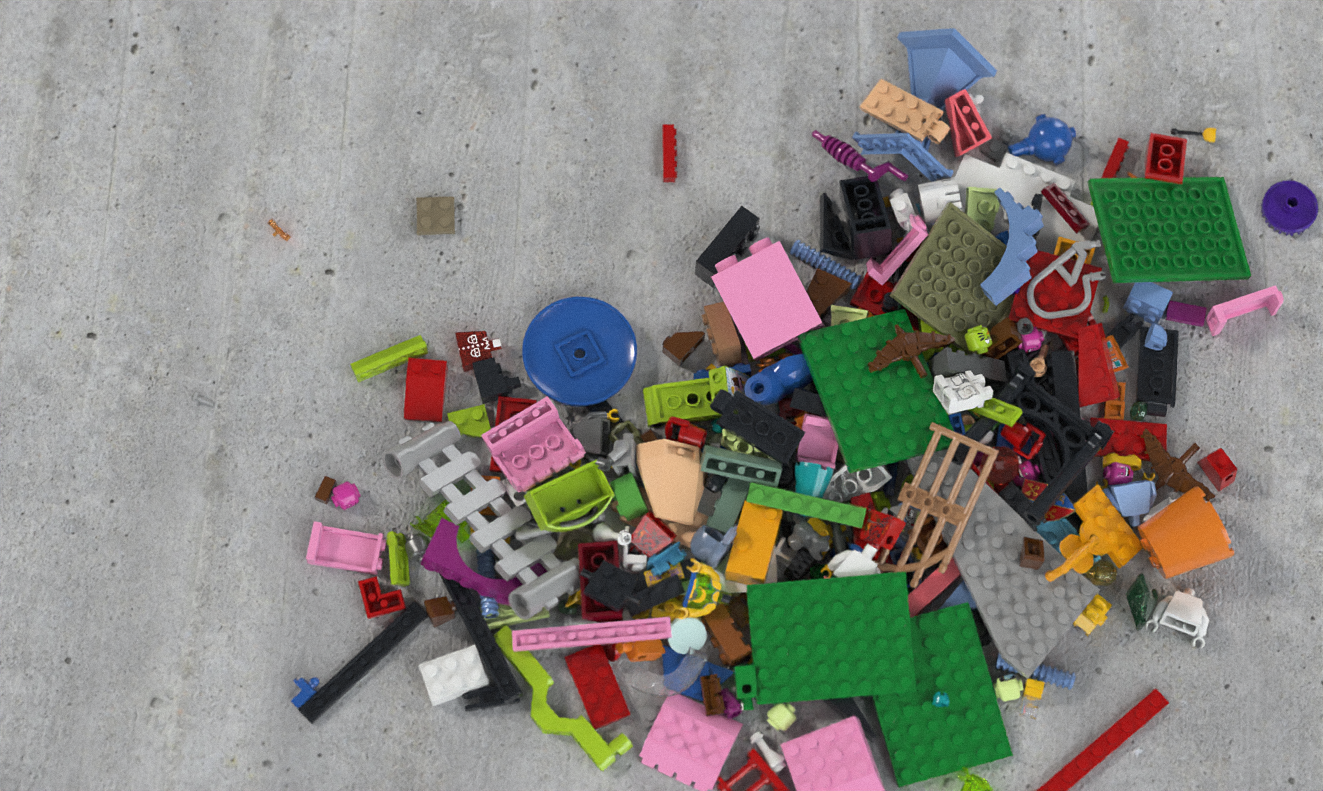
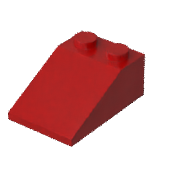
M1150 133L1145 153L1144 178L1182 184L1187 139Z
M408 358L404 404L405 420L442 422L448 373L447 361Z

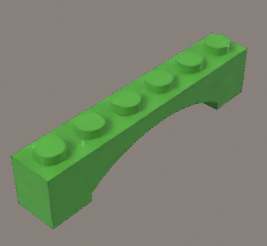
M754 482L750 483L746 501L859 528L863 526L867 507L814 497Z

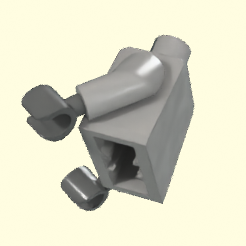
M625 433L622 435V440H616L614 442V449L608 454V458L600 457L597 459L596 465H599L598 469L608 471L612 462V467L618 478L632 473L636 481L639 482L641 477L636 463L637 445L634 441V435Z

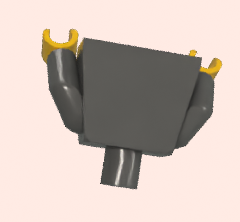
M612 409L609 413H606V411L590 412L579 423L574 424L571 435L575 440L578 439L584 447L586 454H584L583 459L590 463L600 457L604 459L608 457L610 421L613 423L619 421V418H612L611 414H617L618 410Z

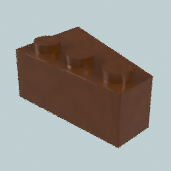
M817 268L806 292L822 320L831 309V305H835L850 292L852 283Z

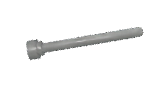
M598 509L593 510L588 516L568 522H561L560 526L570 527L580 524L592 517ZM604 512L590 523L598 525L605 522ZM535 528L517 533L516 539L523 540L552 533V531H541L540 528Z

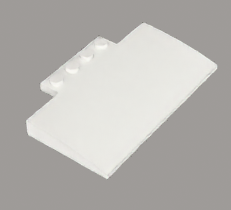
M1006 153L1000 168L966 154L964 155L955 176L959 189L957 192L960 194L959 201L962 204L960 209H963L964 213L966 187L1001 188L1004 192L1008 191L1013 196V201L1016 204L1019 202L1023 207L1029 205L1033 208L1031 202L1034 195L1041 194L1040 191L1044 187L1055 183L1090 223V226L1076 234L1043 196L1040 213L1043 216L1041 220L1044 227L1040 229L1039 235L1036 238L1037 250L1053 254L1059 236L1077 242L1092 240L1098 226L1094 207L1069 197L1076 182L1075 180L1009 153ZM1000 203L994 220L995 224L993 230H991L993 236L1005 230L1009 232V222H1003L1004 208Z

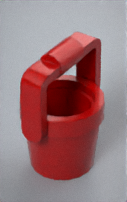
M671 416L665 425L666 440L702 449L706 441L707 430L692 425L688 420ZM673 424L681 426L678 440L671 438Z
M1015 422L1012 427L1005 425L1001 436L1014 445L1013 451L1026 459H1032L1042 447L1045 433L1030 423L1024 426ZM1032 431L1040 436L1028 455L1021 449L1028 442Z

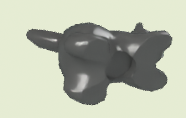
M793 512V520L796 525L792 535L788 538L790 547L797 551L801 547H805L815 560H822L823 555L821 552L829 550L830 536H820L809 523L802 521L799 515Z

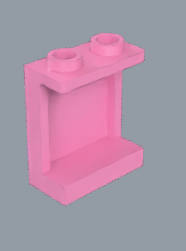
M805 413L801 430L806 433L798 444L795 459L798 462L820 464L824 470L827 467L835 468L838 443L828 417Z

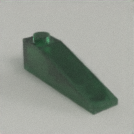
M1143 573L1138 575L1125 594L1137 631L1144 627L1158 600L1156 589L1152 588L1150 581Z

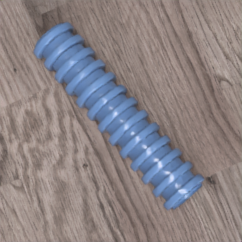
M800 240L795 241L790 250L791 255L795 254L796 258L800 257V260H805V263H810V266H816V269H821L852 283V290L857 288L862 279L861 275H856V272L852 273L851 269L847 270L846 266L842 267L835 260L831 261L830 257L826 258L825 254L821 255L820 251L816 252V249H811V246H805L806 243H800Z
M490 548L482 554L477 549L478 574L486 578L496 579L492 549ZM480 595L483 617L487 619L497 617L499 615L498 602L489 596Z
M1000 653L998 654L995 664L996 669L1002 668L1003 671L1006 669L1008 672L1013 671L1014 674L1019 673L1002 659ZM1042 664L1035 669L1030 677L1032 679L1037 678L1038 681L1044 680L1045 683L1050 682L1051 685L1053 683L1056 686L1061 685L1062 688L1068 687V690H1071L1076 675L1073 672L1070 674L1069 671L1063 672V669L1057 670L1056 667L1052 669L1051 666L1045 667V664Z

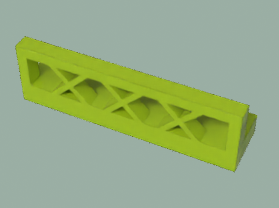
M418 335L355 361L350 366L359 383L407 363L408 358H419L428 354V348L422 336Z

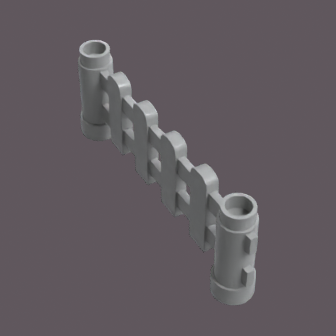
M446 421L443 424L437 425L431 422L421 428V434L414 438L408 435L399 440L396 446L383 453L384 467L393 478L401 479L413 472L417 467L424 475L420 479L419 485L430 497L438 493L442 494L450 503L445 507L444 513L455 525L466 521L475 532L471 534L469 540L481 554L491 548L501 559L494 567L507 582L514 577L521 581L523 585L509 594L510 606L518 617L524 620L529 619L539 613L543 607L549 610L557 605L559 602L557 598L566 592L571 596L581 589L579 559L572 558L561 563L553 554L557 543L550 535L543 534L539 537L535 536L520 540L524 546L516 551L504 541L513 534L516 536L519 532L531 530L528 527L531 514L522 506L511 509L502 499L506 492L504 484L495 478L487 482L477 472L481 465L480 458L470 451L461 454L453 444L460 440V432L453 422ZM439 454L448 461L447 464L440 468L431 460ZM462 479L473 489L464 496L454 486L455 483ZM488 506L499 517L490 523L479 513ZM538 562L548 571L540 577H537L530 569V567Z

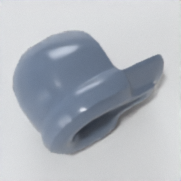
M735 524L734 527H730L724 536L714 528L703 525L691 539L690 549L692 554L712 568L717 567L731 550L732 541L737 535L738 525Z

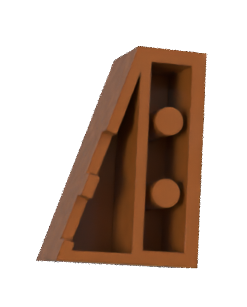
M723 603L717 605L709 614L701 616V621L706 631L708 630L711 635L709 640L712 646L718 648L721 653L719 658L723 665L727 664L728 668L731 669L750 659L752 649L750 645L746 646L742 639L743 634L735 627L734 620Z

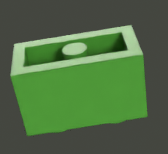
M628 473L610 482L614 493L613 499L619 503L616 508L620 516L624 515L629 522L648 513L649 510L632 473Z

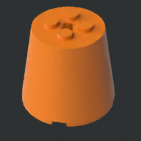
M1198 486L1193 487L1138 526L1141 537L1140 543L1143 549L1147 550L1150 555L1149 561L1153 568L1156 567L1164 579L1234 556L1233 548L1228 547L1231 541L1221 519L1211 502H1205L1203 499L1205 493Z

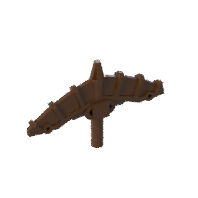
M896 324L894 327L897 337L892 341H886L887 345L881 351L878 350L876 352L877 356L874 361L868 363L869 371L871 373L882 370L892 362L901 359L904 361L911 360L920 378H924L928 374L918 358L920 353L930 348L946 347V345L954 343L956 340L954 337H951V334L946 336L936 334L935 331L924 333L915 330V333H905Z
M1147 429L1143 431V435L1140 436L1144 438L1147 450L1144 453L1149 456L1152 464L1151 470L1154 469L1159 477L1155 484L1156 490L1164 485H1168L1174 488L1176 493L1177 491L1186 493L1193 487L1198 486L1205 493L1203 498H1206V501L1209 502L1210 499L1215 497L1208 487L1196 481L1187 472L1185 463L1200 449L1196 443L1178 459L1165 451L1161 443Z

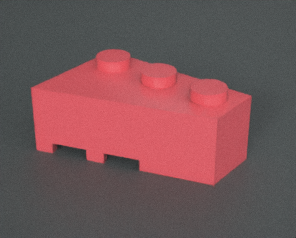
M966 89L945 99L955 157L965 154L992 138Z

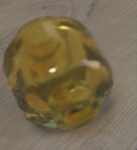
M1100 560L1093 564L1086 572V576L1094 585L1110 586L1117 578V569L1110 561Z

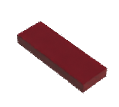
M1055 183L1044 187L1040 191L1076 234L1090 226V223Z

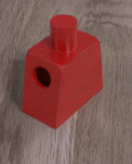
M1222 448L1213 451L1197 462L1218 492L1235 481L1237 467Z

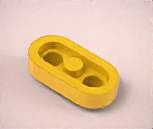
M1110 453L1103 457V467L1105 468L1111 463L1118 462L1130 465L1133 471L1141 469L1142 460L1136 455H1127L1125 457Z

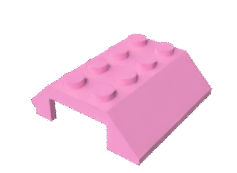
M548 396L481 435L494 461L512 487L519 493L536 486L535 483H541L551 477L553 472L558 473L568 467L570 462L574 463L586 454L580 441L573 438L559 418L558 411Z
M671 690L646 738L640 756L643 757L641 763L653 769L658 764L657 771L670 777L675 772L677 773L676 780L689 786L694 781L696 783L693 788L699 791L712 790L743 724L734 719H728L723 714L706 716L704 705Z

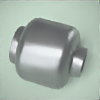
M417 533L408 537L405 549L412 562L421 563L430 544L427 536Z

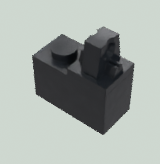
M494 357L472 363L483 404L496 401L499 396L509 397L508 394L513 393V389L521 387L519 376L514 378L504 376L500 363H496Z

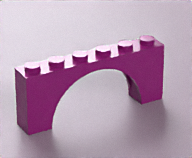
M441 518L420 565L424 566L428 571L442 574L448 580L459 582L465 588H472L482 596L494 598L499 604L510 606L509 594L523 585L517 577L512 578L508 582L505 579H490L471 570L462 560L457 548L459 526ZM540 563L530 567L537 577L547 572Z

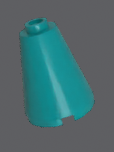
M796 462V492L823 498L833 476L834 469L827 467L824 470L820 464L800 462L799 464Z

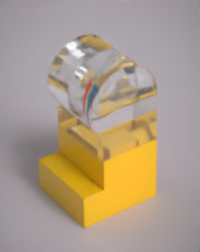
M1029 678L1025 681L1020 716L1036 719L1045 682Z

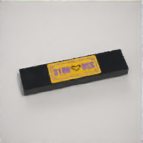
M693 557V559H695L696 561H698L699 563H701V561H700L699 559H697L696 557ZM686 559L675 566L668 564L670 569L660 576H653L650 570L632 574L638 577V583L634 587L633 593L676 573L681 582L689 581L692 571L686 567H692L694 562ZM697 572L695 577L700 578L705 575Z

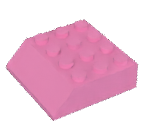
M856 716L780 744L797 791H885L860 720Z

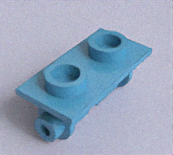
M680 541L674 545L669 544L660 554L652 555L648 559L646 570H650L653 576H660L670 569L668 561L672 566L683 561L687 554L683 549L679 550Z

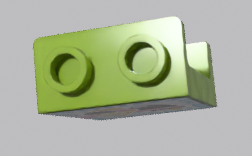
M727 366L710 370L709 380L712 401L720 389L729 392L732 396H734L735 391L746 395L744 387L750 376Z

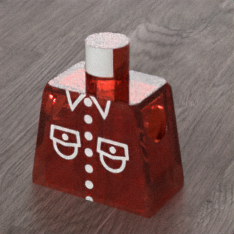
M486 331L455 333L464 372L473 369L472 363L492 358L491 351L502 349L500 339L488 340Z

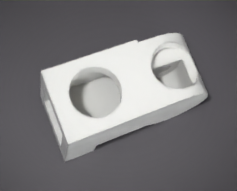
M507 478L501 481L515 508L522 506L527 510L530 509L524 498V495L528 493L527 491L517 492Z

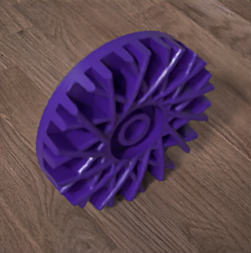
M1285 180L1273 184L1266 191L1261 203V213H1263L1262 217L1265 216L1266 218L1265 223H1269L1268 227L1273 226L1274 231L1278 230L1279 234L1285 232V235L1290 233V236H1293L1294 233H1304L1307 228L1309 229L1318 215L1316 196L1310 188L1297 181Z

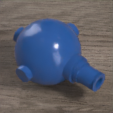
M1042 114L1035 118L1036 123L1031 127L1028 137L1023 138L1019 143L1008 146L1009 154L1016 157L1034 155L1042 161L1054 162L1055 165H1059L1065 161L1064 156L1071 149L1072 138L1076 137V131L1074 127H1068L1064 121L1054 117H1046L1045 114Z

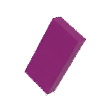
M1169 300L1165 320L1203 327L1207 308Z

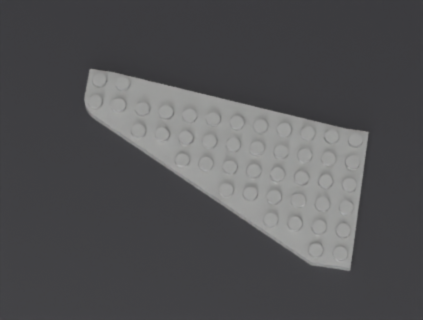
M948 449L933 453L919 488L927 492L930 491ZM924 455L907 459V465L913 477ZM953 462L950 463L937 496L948 499L963 463L961 465H956ZM969 469L955 501V504L964 508L979 478L971 469ZM986 483L984 484L952 557L1002 659L1028 679L1100 589L1073 568L1057 577L1054 581H1047L1045 573L1048 570H1054L1059 567L1066 559L1036 531L1034 532L1025 520ZM933 516L937 524L939 518ZM949 522L945 523L941 532L947 547L957 527ZM1024 537L1043 540L1045 559L1039 570L1019 566Z

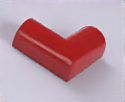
M377 576L358 581L368 619L406 609L401 589L382 594Z

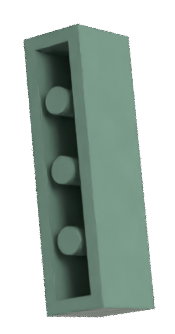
M708 445L704 446L700 461L701 471L772 487L778 486L782 471L781 463L776 460Z
M729 477L727 483L724 482L721 489V498L717 499L714 504V514L709 516L706 525L714 528L723 536L730 527H734L735 524L738 525L744 501H747L751 482Z

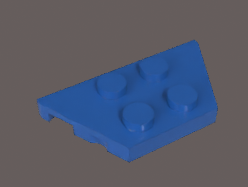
M663 645L666 651L662 655L664 684L667 690H672L702 703L704 699L700 677L718 674L721 686L733 675L731 670L689 654L678 653L671 647Z

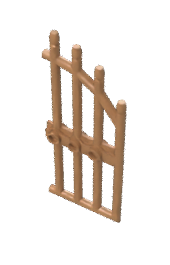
M933 422L929 429L934 431V434L911 484L905 482L898 497V500L903 503L896 518L903 521L910 506L921 510L897 565L885 563L890 550L882 548L877 561L872 560L878 564L877 567L880 572L881 570L889 572L915 571L914 578L910 582V586L913 588L918 586L919 579H921L925 568L942 560L938 572L944 574L947 570V565L951 561L999 453L994 448ZM944 435L951 438L952 442L931 489L927 492L918 487L940 437ZM959 443L969 446L970 450L946 500L937 496V492ZM977 451H981L989 456L964 508L955 504V501ZM930 514L939 518L920 562L906 564L927 515ZM949 522L956 525V530L948 548L931 556L945 523Z

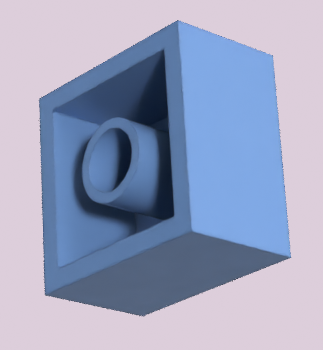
M1135 282L1123 309L1129 314L1133 313L1142 317L1148 323L1158 324L1173 292L1152 282Z

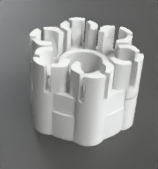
M955 177L918 184L923 218L926 221L925 225L929 233L947 203L951 202L959 209L962 208L961 201H959L960 194L957 192L959 189Z

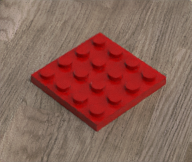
M1037 250L1038 252L1026 261L1030 267L1029 272L1032 278L1020 287L1018 295L1015 294L1009 319L1014 323H1018L1021 318H1028L1031 320L1033 327L1039 330L1079 341V328L1087 326L1099 280L1090 281L1091 301L1083 312L1074 316L1055 319L1042 318L1030 308L1027 300V288L1035 276L1060 256ZM1068 259L1062 264L1070 275L1076 261ZM1084 263L1078 280L1072 287L1069 286L1057 270L1052 271L1034 288L1036 305L1045 312L1077 308L1085 297L1083 275L1090 274V272H1100L1102 268Z

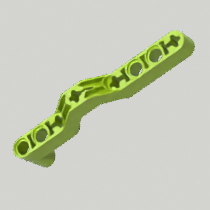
M507 625L493 635L503 655L533 689L530 715L543 734L572 736L602 772L616 761L615 756L617 754L621 757L633 747L624 733L619 734L610 743L606 744L582 715L577 719L558 717L547 704L548 688L554 684L549 674L529 651H513L512 630Z

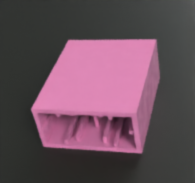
M769 237L749 247L752 256L738 262L736 256L733 255L717 263L715 267L718 273L711 277L755 361L797 341L798 335L820 329L824 326L780 241L772 244Z

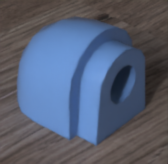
M1152 323L1144 346L1159 351L1167 344V333L1162 326Z

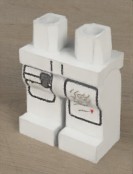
M971 370L965 371V374L959 373L949 378L938 375L934 379L933 392L948 414L975 407H983L984 401L992 399L993 389L990 386L985 387L983 375L974 376Z

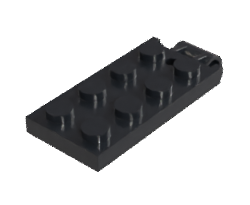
M1140 327L1136 404L1146 402L1145 415L1166 417L1167 404H1170L1171 408L1175 407L1179 330L1165 329L1167 344L1162 350L1158 351L1144 346L1150 327Z
M720 389L710 404L712 410L722 414L716 424L786 466L806 432L741 392L735 391L734 396H732L729 392Z

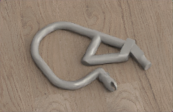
M1100 240L1076 241L1069 250L1031 280L1027 288V300L1035 314L1042 318L1055 319L1077 315L1088 307L1091 301L1090 281L1103 280L1106 278L1105 272H1090V274L1083 275L1084 300L1080 306L1070 310L1057 312L1041 310L1034 300V288L1054 270H1057L1069 286L1072 287L1077 282L1087 256L1085 250L1101 247ZM1077 254L1078 258L1070 275L1062 264Z

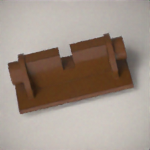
M718 674L700 677L706 716L724 714L723 697L719 695V692L722 691Z

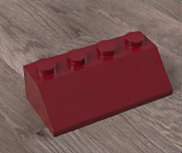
M618 541L578 544L580 572L585 568L594 573L604 560L620 568ZM580 576L582 619L597 623L624 621L623 606L619 612H616L584 595V589L588 585L589 579Z

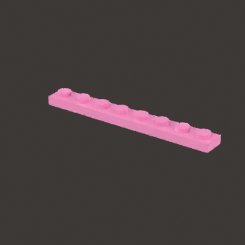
M670 617L512 631L514 652L672 638Z

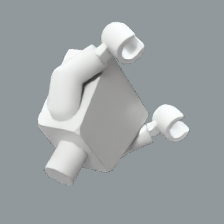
M1185 588L1183 592L1176 591L1174 596H1167L1159 601L1152 614V620L1146 623V629L1149 623L1155 624L1153 632H1155L1158 628L1157 622L1160 620V624L1193 636L1197 634V638L1191 641V646L1195 647L1196 640H1199L1201 643L1199 649L1205 646L1203 635H1206L1209 618L1202 607L1203 601L1194 597L1195 592L1193 589Z

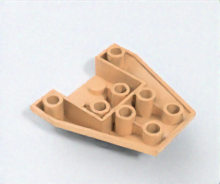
M666 439L637 444L636 463L656 518L687 525L693 523L705 488V479L708 477V472L701 471L700 461L703 453L699 447Z

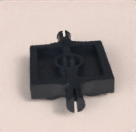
M605 560L594 573L585 568L581 570L580 576L589 579V583L584 589V595L616 612H619L623 604L628 602V600L638 606L642 602V597L633 594V589L638 583V577Z

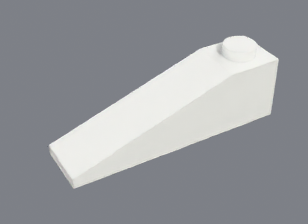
M844 464L833 474L823 498L845 502L850 500L851 497L878 490L892 476L885 465L849 474L847 466Z

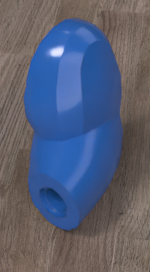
M804 354L786 357L771 366H767L761 372L750 377L745 383L744 391L747 397L762 406H767L780 402L787 395L793 394L795 388H805L814 380Z

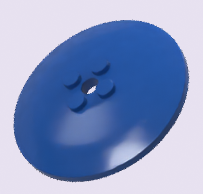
M569 297L548 305L534 317L524 336L522 357L528 377L542 394L561 404L589 406L613 397L626 385L635 368L637 343L631 325L623 314L612 305L591 297ZM582 350L585 352V356L577 358L574 355L575 352Z

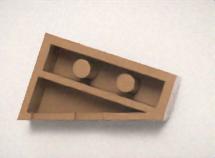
M724 301L704 306V314L701 317L703 325H707V337L712 342V352L716 356L718 367H734L735 364L742 363L741 344L730 312Z

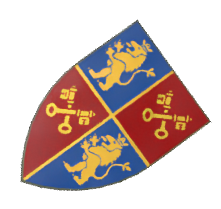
M1025 479L1021 492L1033 503L1048 484ZM1063 493L1044 517L1047 522H1053L1071 515L1076 510L1070 499Z

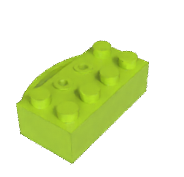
M597 459L524 495L541 531L566 532L576 530L589 524L604 512L610 504L614 493L603 471L598 469L599 465H596ZM594 506L598 508V511L592 517L580 524L570 527L560 526L561 522L572 521L585 515Z

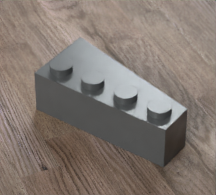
M946 347L928 361L933 380L938 375L949 378L959 373L965 374V371L971 370L974 376L982 374L985 378V387L990 386L993 391L999 390L1001 386L1007 383L1005 361L990 357L979 359L977 354L967 356L964 351L958 350L954 353L952 348Z

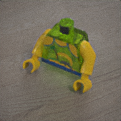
M693 558L690 561L694 562V565L686 567L692 571L683 607H675V609L681 611L680 615H674L678 619L697 618L707 615L712 610H715L717 602L728 605L731 593L720 591L722 582L711 566L699 563Z

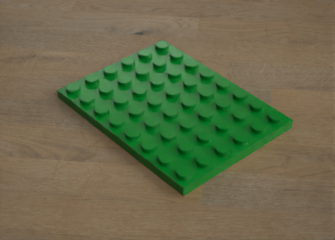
M1183 177L1182 184L1147 178H1090L1087 184L1113 283L1248 280L1251 277L1224 177Z
M905 309L817 329L797 336L849 474L924 455L934 434V431L929 429L932 422L954 431L945 408L933 392L934 380L922 352L918 358L928 374L924 378H920L911 360L904 361L901 359L892 362L882 370L871 373L869 371L868 363L874 361L877 356L876 352L878 350L881 351L887 345L886 341H892L897 337L894 327L896 324L905 333H914ZM941 435L934 452L948 449L952 439Z
M906 572L746 585L753 665H755L757 705L917 692Z
M969 602L911 617L910 626L917 692L872 695L897 787L900 788L1013 756ZM937 692H940L941 695L945 692L948 695V707L933 705V697Z

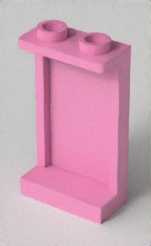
M911 213L909 218L913 228L881 264H878L872 258L867 261L868 274L881 285L890 278L896 269L928 236L927 226L925 225L926 221L921 216H914Z
M1275 285L1212 307L1205 321L1212 336L1220 334L1228 319L1267 307L1271 316H1273L1283 304V294L1281 291H1278Z
M314 521L306 560L308 564L377 575L378 570L382 569L383 558H381L382 551L386 550L387 542L383 533L375 535L323 526L321 522Z

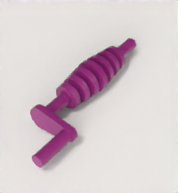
M817 130L812 132V137L820 141L821 147L836 161L856 171L863 170L869 174L868 178L872 182L878 180L888 171L902 181L908 179L907 174L893 166L889 161L872 168L866 164V159L848 143L831 135L824 136Z

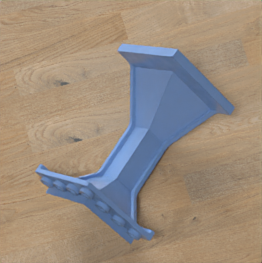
M955 28L899 32L897 37L906 47L908 53L911 94L943 112L946 110V98L963 89L967 91L981 78L995 77L997 70ZM896 130L895 134L861 135L859 132H855L852 137L858 143V146L863 148L861 155L902 154L931 182L936 181L937 178H951L954 172L952 169H946L928 152L931 143L928 136H926L923 142H920L909 133Z

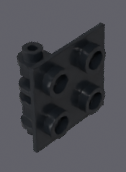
M898 269L895 272L893 289L901 278ZM888 292L884 296L881 307L884 313L902 310V305L890 296L892 292Z

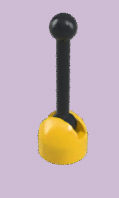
M1172 128L1170 131L1172 135L1202 136L1205 141L1215 143L1216 128H1206L1203 132L1182 131L1176 128Z

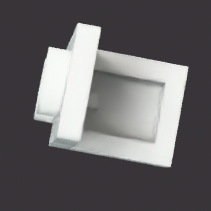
M625 526V530L630 533V527ZM630 543L624 546V551L620 550V562H623L624 569L634 572L646 570L647 555H629Z

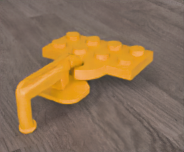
M1098 484L1093 486L1073 504L1076 513L1083 521L1080 526V536L1069 534L1060 542L1059 548L1066 561L1054 570H1048L1045 573V578L1047 581L1052 582L1057 577L1067 573L1071 568L1077 573L1083 574L1093 566V554L1102 556L1107 553L1119 569L1143 548L1139 538Z

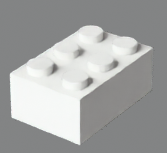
M475 645L419 664L432 706L461 697L464 693L489 687Z

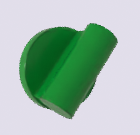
M816 563L810 569L811 580L823 579L824 576L828 577V570L821 572L826 564Z

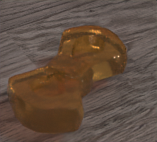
M273 218L269 219L267 223L275 230L272 235L275 237L279 234L287 242L290 236L283 232Z

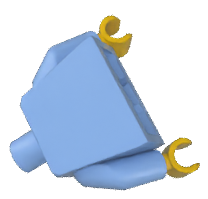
M1144 472L1140 481L1110 485L1107 488L1108 481L1103 479L1104 486L1099 485L1122 517L1128 516L1130 527L1141 525L1140 514L1149 513L1157 497L1156 486L1153 481L1155 473L1151 472L1150 478L1146 477V472Z

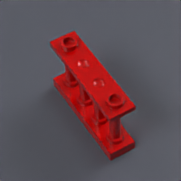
M754 748L747 754V763L726 781L720 776L716 780L718 784L716 787L719 791H732L730 789L732 785L752 769H757L761 773L760 779L745 791H758L765 784H770L774 791H789Z

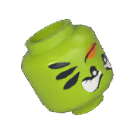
M979 325L967 329L968 332L964 338L970 352L976 351L977 355L987 352V348L992 345L988 328Z

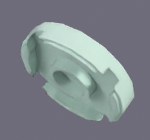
M676 618L671 623L672 638H667L671 648L676 652L692 654L704 645L706 629L698 618Z

